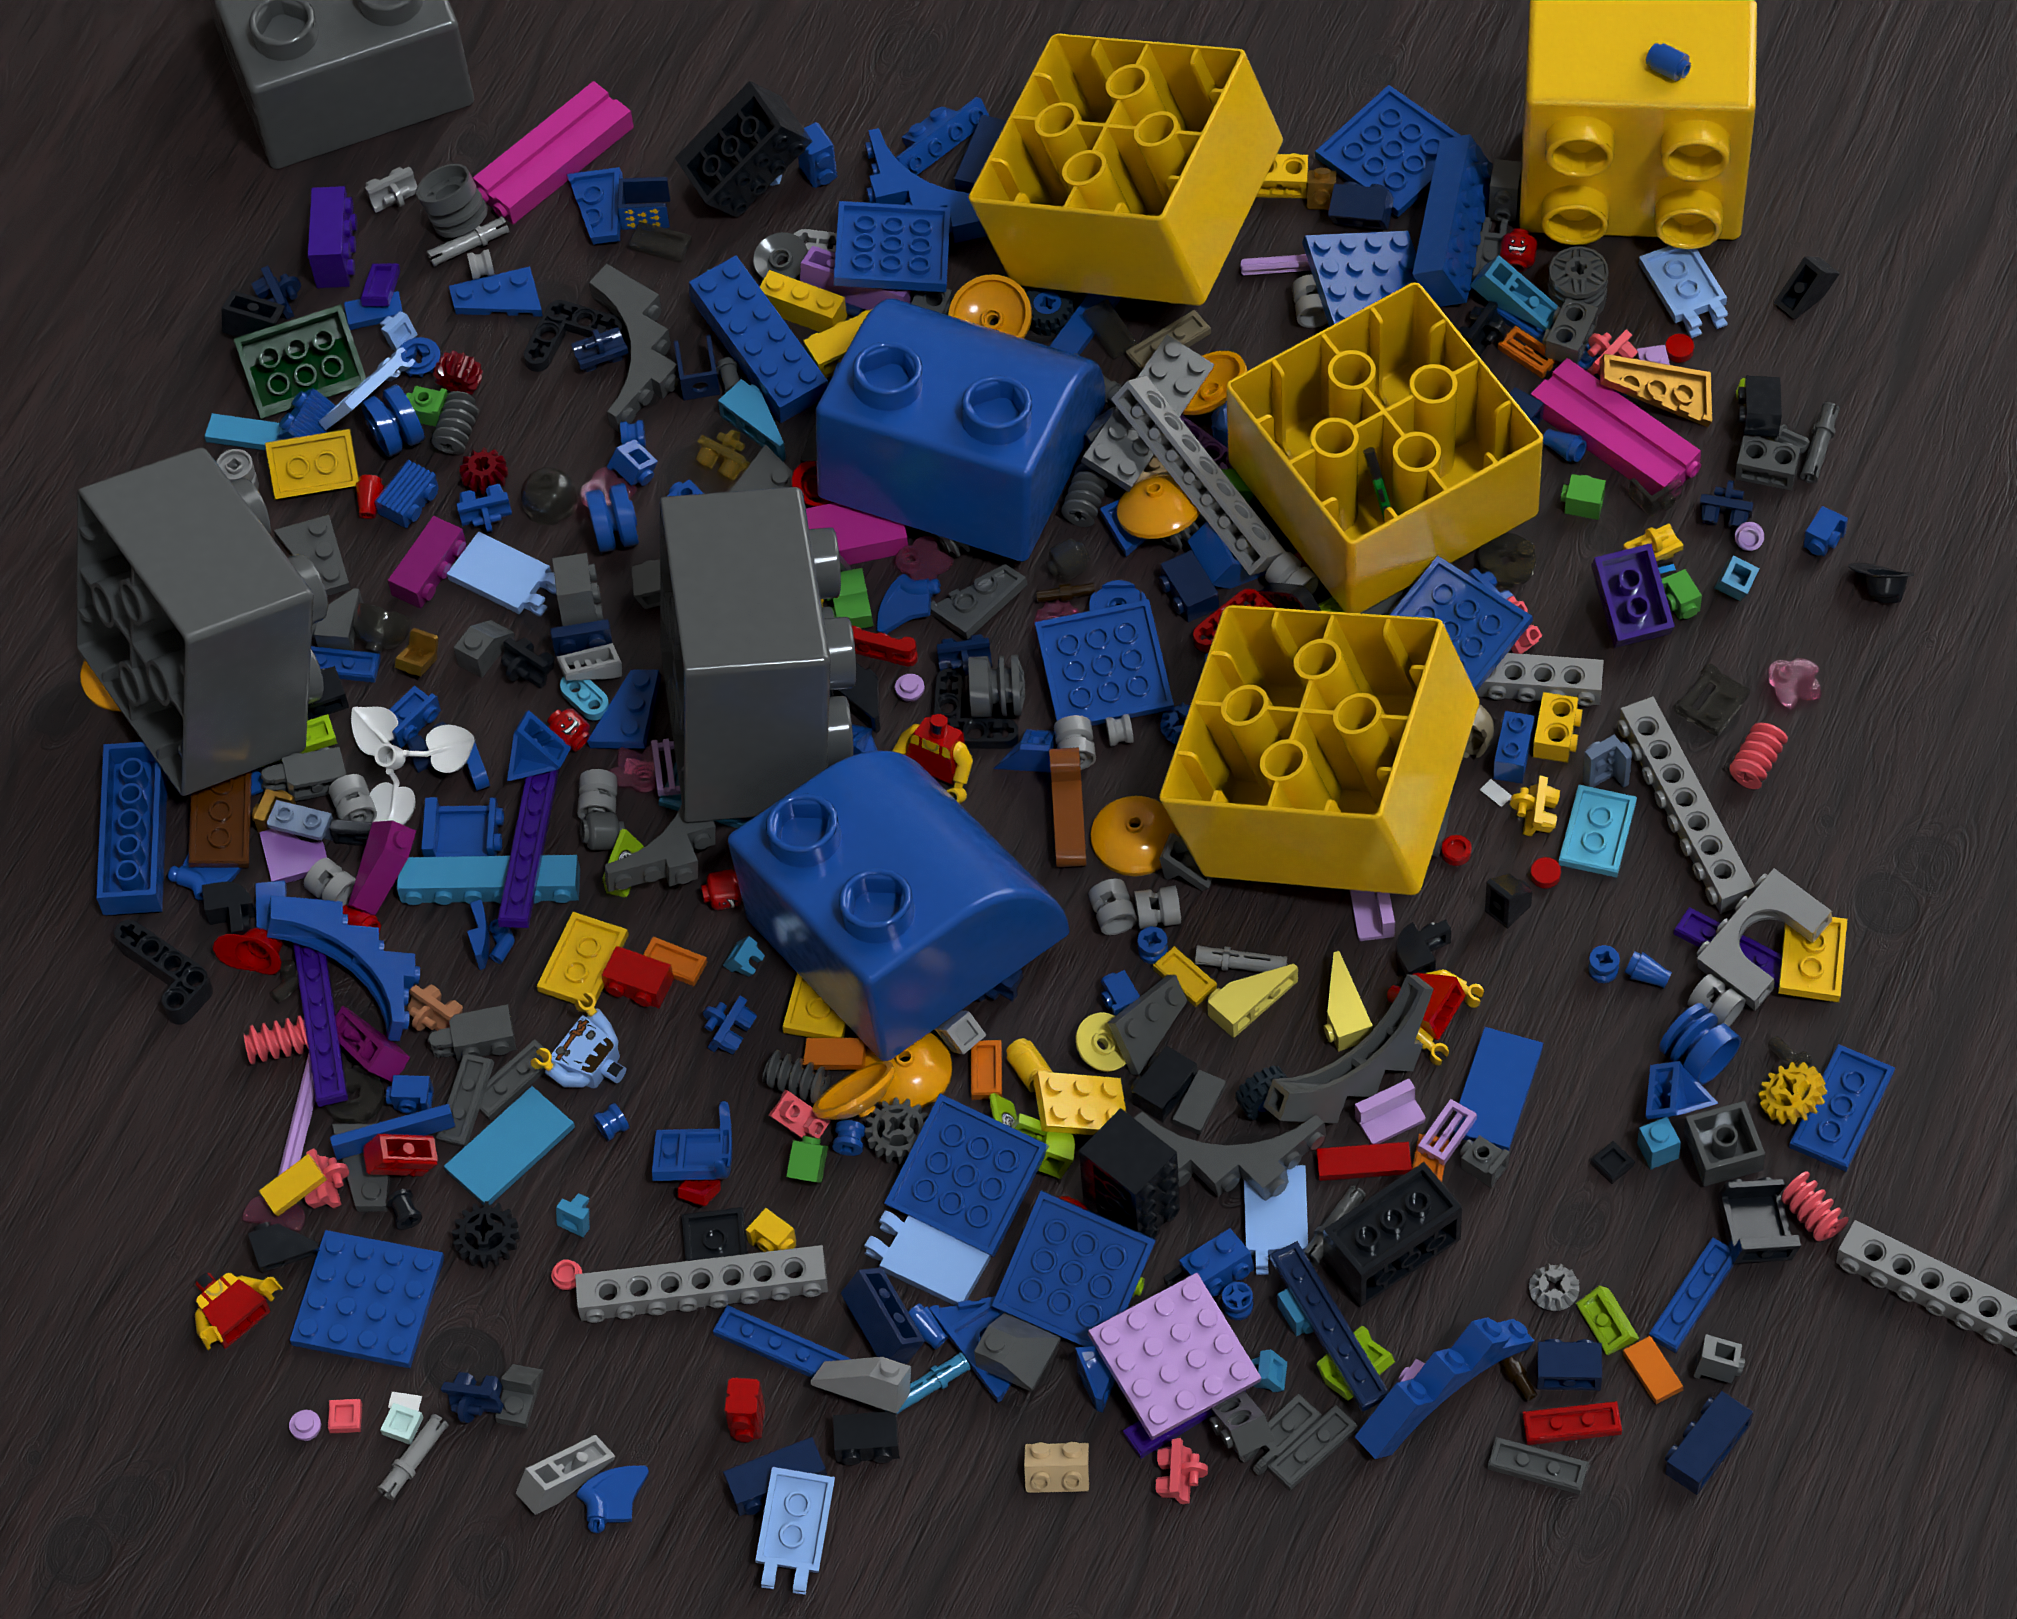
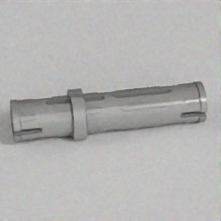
M501 216L486 225L477 226L473 231L427 250L429 258L441 254V256L432 259L431 263L436 267L479 245H482V247L486 246L488 241L509 233L508 225L496 229V227L506 223L505 219Z
M1197 945L1195 965L1222 967V970L1225 971L1231 968L1266 972L1287 966V956L1231 950V947L1226 946L1224 949Z
M432 1414L429 1421L402 1457L392 1463L393 1469L381 1485L377 1487L380 1493L386 1492L383 1495L384 1497L394 1500L408 1479L411 1480L415 1476L417 1466L449 1426L445 1420L440 1423L443 1419L442 1417Z

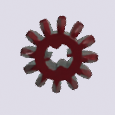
M454 350L451 353L444 352L434 368L435 383L442 385L443 389L451 392L460 391L473 394L482 380L483 371L481 370V364L475 362L473 356H466L464 352L462 354Z
M483 447L479 453L472 449L471 457L463 456V465L460 466L459 472L465 488H469L475 493L481 491V494L485 497L488 486L500 484L501 487H505V478H508L509 474L506 460L503 455L499 456L495 449L487 452V449Z

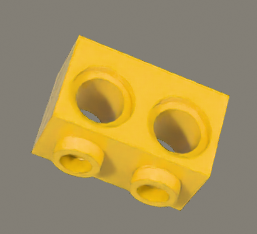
M1296 153L1277 154L1256 197L1307 198L1308 155Z
M1543 692L1534 739L1533 757L1568 763L1570 751L1576 752L1578 735L1573 734L1575 726H1581L1583 710L1578 709V697ZM1556 714H1564L1566 716L1559 717ZM1552 739H1560L1561 741L1554 742Z

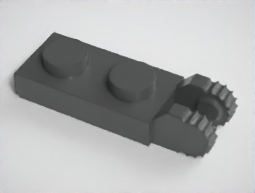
M1485 217L1482 231H1480L1481 243L1477 246L1476 267L1473 270L1472 282L1484 265L1500 255L1501 240L1508 230V219H1502L1499 226L1500 233L1489 232L1492 226L1491 218Z
M1297 1394L1268 1422L1274 1441L1262 1446L1267 1453L1255 1464L1253 1469L1258 1476L1268 1470V1465L1272 1461L1280 1457L1322 1417V1414L1300 1394ZM1260 1448L1241 1457L1239 1456V1458L1245 1463L1252 1459Z

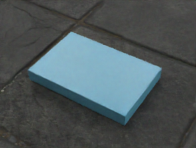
M1578 785L1559 857V865L1617 878L1637 797Z

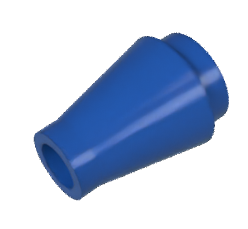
M1552 429L1546 430L1543 435V444L1568 462H1578L1585 454L1587 443L1582 440L1580 435Z
M1634 951L1624 972L1631 976L1630 979L1657 985L1665 988L1672 974L1671 971L1665 969L1646 953L1642 952L1640 954Z
M919 1303L908 1312L925 1342L930 1344L935 1350L948 1339V1335L942 1330L928 1306L924 1307Z

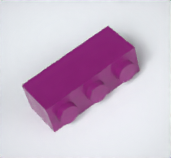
M433 516L388 579L392 596L420 609L426 601L431 600L440 581L447 577V572L454 561L466 549L463 529Z

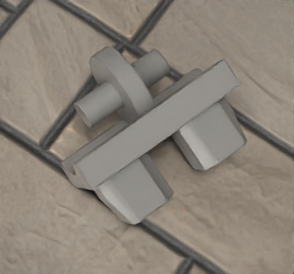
M398 167L392 170L388 177L381 180L372 179L366 182L365 189L372 209L377 213L393 204H397L398 207L405 205L404 199L416 194L417 184L410 167L405 169Z

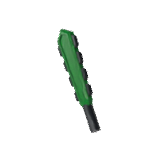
M1369 447L1363 453L1384 520L1385 509L1391 507L1375 449Z

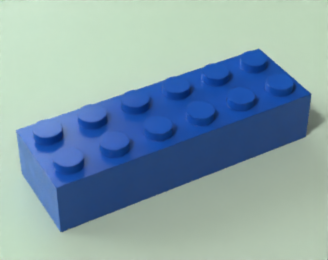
M1470 134L1440 139L1412 273L1417 282L1423 286L1439 307L1467 303L1468 294L1472 288L1470 285L1472 283L1473 269L1476 267L1477 246L1481 243L1480 231L1485 221V208L1490 195L1489 188L1493 164L1488 161L1481 147L1477 145Z
M737 255L689 281L691 301L733 359L738 363V366L751 384L760 389L767 406L780 424L820 401L828 386V380Z
M143 742L103 744L96 896L103 915L162 912L168 776Z

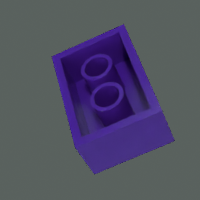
M345 186L317 187L311 190L308 258L317 288L350 287V276L355 275L354 259H351L352 253H356V238L353 236V230H357V215L353 214L352 197H347Z
M1651 543L1594 557L1591 567L1614 648L1672 633L1675 626Z

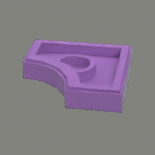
M275 829L259 832L271 882L285 880L288 883L303 879L317 861L327 857L323 841L308 842L299 839L294 834Z

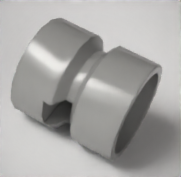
M1305 275L1296 279L1292 284V293L1297 322L1307 328H1316L1327 324L1328 321L1313 275Z
M231 449L219 456L216 463L230 482L239 478H245L250 480L258 490L259 482L251 456L246 451Z
M1288 551L1278 556L1271 563L1265 574V579L1268 583L1302 585L1309 590L1312 596L1320 584V580L1309 567L1304 566L1301 568L1302 561Z
M1079 715L1067 716L1058 720L1054 724L1057 749L1079 747L1080 769L1082 770L1093 765L1096 761L1094 742H1091L1093 740L1091 721L1087 717Z
M591 769L581 773L579 777L580 796L578 798L577 810L578 817L581 820H585L590 812L610 811L616 814L617 802L615 797L617 795L618 779L614 773L603 769Z
M359 774L345 775L336 779L329 786V794L336 808L339 820L373 822L375 820L377 811L372 798L369 796L370 792L363 776Z
M326 857L317 861L310 868L304 879V887L319 899L341 901L343 906H348L356 878L348 872L342 871L339 865Z
M1108 879L1094 885L1090 889L1088 897L1094 912L1097 913L1096 918L1102 933L1105 935H1117L1126 932L1136 925L1138 917L1132 902L1129 901L1130 896L1124 881L1121 879Z
M1176 885L1161 887L1157 893H1153L1151 889L1134 891L1139 930L1150 926L1156 927L1160 922L1164 926L1181 924ZM1158 905L1159 910L1151 909L1152 907Z
M1709 974L1693 990L1687 1005L1691 1007L1694 1004L1702 1003L1709 1009V1013H1713L1718 1017L1717 1025L1725 1023L1730 1027L1741 1013L1746 999L1733 989L1725 990V984L1712 974Z

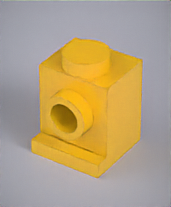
M767 1208L746 1229L748 1243L752 1246L757 1244L763 1252L794 1249L796 1246L794 1228Z

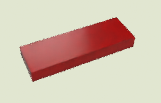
M1409 1142L1317 1148L1319 1181L1405 1175L1412 1170Z
M1617 1401L1525 1411L1522 1414L1527 1445L1622 1435Z

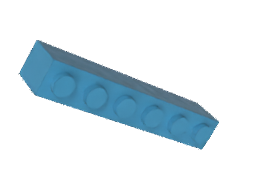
M543 855L534 903L540 901L567 903L579 900L580 865L577 855ZM510 856L408 857L398 875L397 890L401 903L409 905H419L421 903L447 905L452 902H466L470 904L481 899L482 902H497L501 904Z

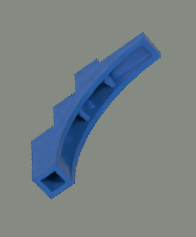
M879 128L868 130L870 142H865L868 159L873 158L875 162L871 164L873 173L870 176L871 187L866 188L869 203L950 207L949 233H952L954 243L987 236L969 201L970 193L945 189L913 174L892 154L885 144Z
M271 895L267 911V937L291 941L313 948L335 959L349 969L368 988L378 1003L385 1020L387 1039L390 1041H400L403 1029L407 1030L409 1026V1012L404 1011V1006L408 1005V999L411 996L409 993L410 989L414 984H419L420 966H415V954L384 951V940H379L378 927L347 925L348 914H343V902Z
M1487 1317L1472 1321L1451 1348L1434 1352L1413 1379L1396 1383L1355 1435V1438L1374 1459L1392 1455L1412 1431L1460 1387L1494 1364L1514 1354L1528 1350L1535 1340L1528 1334L1527 1328L1515 1319L1496 1322Z

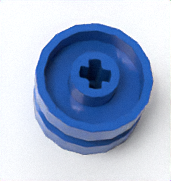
M397 384L383 390V402L379 398L371 396L360 403L370 432L383 453L389 458L402 452V440L406 444L414 446L425 439L421 423L414 408Z
M625 483L610 486L609 496L611 505H606L604 494L600 489L585 492L600 554L615 549L616 543L613 532L618 531L621 544L625 548L639 545L636 515L632 500H629Z

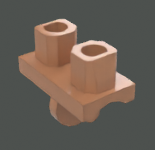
M432 984L424 989L415 985L409 991L411 1000L407 1010L409 1015L414 1017L412 1027L417 1031L423 1030L426 1026L431 1030L435 1029L437 1031L450 1028V1019L454 1015L462 1013V1005L455 1000H451L445 1005L441 1003L442 994Z

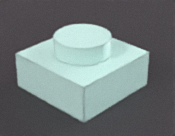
M393 1403L380 1430L384 1436L411 1445L424 1417L422 1412Z

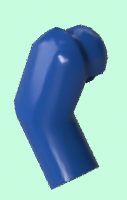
M495 919L490 923L489 929L493 933L496 946L489 957L494 962L502 964L513 947L515 938L510 927H499L498 919Z

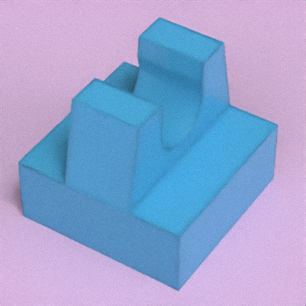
M747 936L736 943L723 966L731 972L737 971L750 977L755 973L756 969L749 964V959L751 958L758 963L763 960L765 955L757 948L758 942Z
M579 1193L571 1202L562 1198L556 1207L557 1226L584 1237L590 1229L589 1208H586L589 1198Z
M1271 1349L1260 1351V1357L1252 1359V1363L1261 1376V1382L1255 1384L1254 1387L1270 1389L1272 1392L1284 1391L1287 1361Z

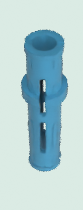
M959 1352L940 1366H932L930 1372L910 1384V1395L897 1414L937 1389H945L948 1387V1382L971 1370L964 1355Z

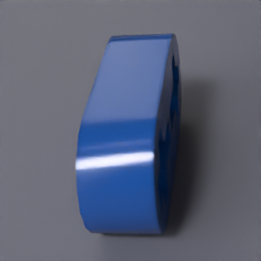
M474 742L466 765L474 787L478 791L490 787V782Z

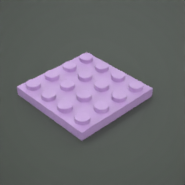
M1198 1273L1088 1330V1336L1151 1440L1261 1382L1260 1374Z

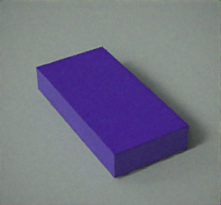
M399 264L371 265L361 296L362 306H390L401 272Z

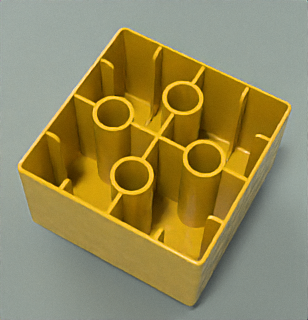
M1530 0L1522 136L1520 229H1525L1529 233H1545L1550 239L1567 245H1585L1597 241L1603 235L1659 237L1665 244L1674 248L1698 249L1711 245L1717 239L1734 240L1739 238L1742 231L1756 109L1757 3L1755 0ZM1655 43L1660 45L1665 43L1688 54L1691 68L1687 76L1674 81L1653 71L1650 65L1646 64V57L1650 48Z
M1055 34L1050 37L968 198L1008 277L1020 286L1199 306L1205 303L1282 145L1283 137L1246 53L1242 49Z
M1410 283L1233 378L1227 383L1228 460L1231 466L1345 613H1361L1416 583L1437 556L1452 563L1530 520L1539 511L1543 449L1542 433L1419 283ZM1369 447L1375 449L1391 507L1385 509L1384 520L1363 453Z
M1230 605L1222 612L1159 798L1198 868L1206 877L1416 895L1420 892L1477 714L1479 698L1440 619Z

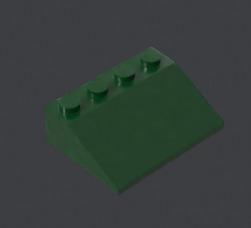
M341 304L234 339L236 350L261 419L294 409L295 406L292 405V401L301 391L306 392L314 388L328 398L353 390L366 379Z

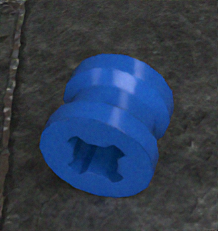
M637 420L633 424H629L626 421L620 422L622 445L636 439L646 448L643 420Z
M1150 926L1144 928L1138 935V954L1148 964H1155L1168 952L1167 935L1161 928Z
M1606 945L1598 946L1592 950L1589 957L1588 971L1593 980L1599 983H1609L1617 977L1620 961L1618 952L1611 946Z
M615 1103L609 1105L607 1111L603 1113L598 1112L593 1115L595 1124L607 1141L612 1140L617 1132H625L630 1128L625 1116Z
M852 1120L837 1122L835 1126L837 1138L833 1140V1150L847 1156L861 1154L863 1152L861 1138L865 1136V1126Z
M1233 1282L1224 1288L1222 1292V1309L1228 1318L1243 1320L1252 1313L1253 1292L1247 1284Z

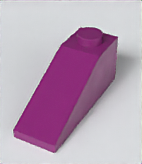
M393 820L372 822L348 906L376 915L408 860L416 830Z
M342 1006L336 1015L340 1044L369 1072L392 1082L393 1075H400L410 1057L397 1044L388 1040L385 1035L347 1007Z

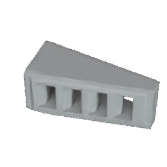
M613 643L557 657L558 664L566 680L622 677V662ZM568 665H574L575 669L570 670Z

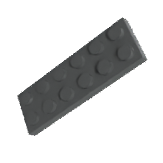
M1166 335L1137 378L1147 376L1177 415L1181 417L1215 364L1171 336ZM1117 407L1084 454L1081 462L1130 492L1155 454Z

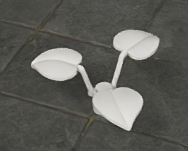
M378 706L353 707L351 724L357 745L364 753L375 756L376 762L386 768V774L390 775L393 780V785L387 782L380 783L370 792L369 796L372 798L377 811V817L373 822L393 820L404 825L412 816L415 809L414 792L408 787H399L400 782L394 773V770L403 766L407 756H431V764L436 770L443 773H453L461 769L467 762L475 742L474 736L462 727L441 725L431 730L426 736V744L429 751L402 750L390 743L394 739L392 731L398 726L397 717L392 711Z

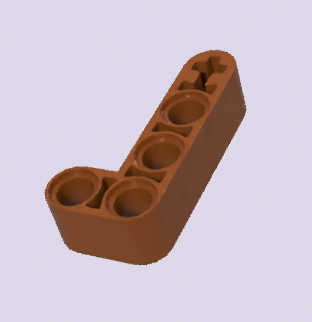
M1079 747L1049 749L1057 868L1087 866Z

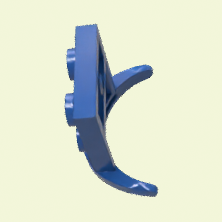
M721 1101L719 1104V1129L656 1130L652 1165L653 1181L715 1180L729 1177L732 1165V1127L727 1101Z

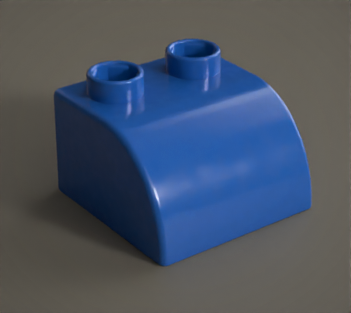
M883 300L863 320L816 407L817 494L820 498L1017 561H1025L1030 557L1087 442L1085 434L1095 418L1100 416L1105 406V382L1102 370L1097 362L1079 355L901 300Z
M869 751L845 758L799 786L733 831L728 837V845L748 921L882 1061H889L1062 940L1070 931L1067 917L1056 899L918 762L898 752Z

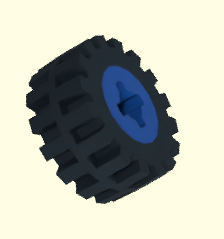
M1032 287V292L1029 290L1026 292L1032 307V321L1029 329L1032 332L1036 330L1038 335H1042L1043 332L1046 333V336H1051L1052 332L1055 335L1059 334L1060 329H1063L1073 315V300L1070 292Z
M1270 1066L1269 1069L1266 1067L1261 1072L1257 1071L1253 1074V1077H1248L1245 1080V1084L1239 1086L1240 1090L1236 1091L1235 1099L1249 1119L1256 1120L1258 1118L1259 1120L1263 1119L1265 1115L1268 1117L1272 1114L1263 1107L1272 1080L1288 1078L1279 1066Z

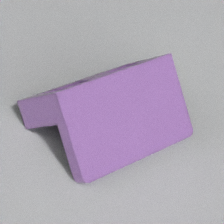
M1350 890L1358 940L1367 941L1394 937L1395 921L1390 893Z
M1410 1079L1355 1104V1119L1370 1144H1380L1424 1123L1426 1118L1415 1100V1087Z

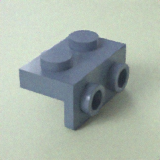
M1615 734L1602 742L1592 743L1585 751L1582 782L1586 786L1595 787L1614 776L1623 788L1628 786L1632 758L1629 746L1625 742L1621 743Z
M276 800L267 820L268 828L315 840L327 839L333 841L330 831L331 819H333L331 813Z

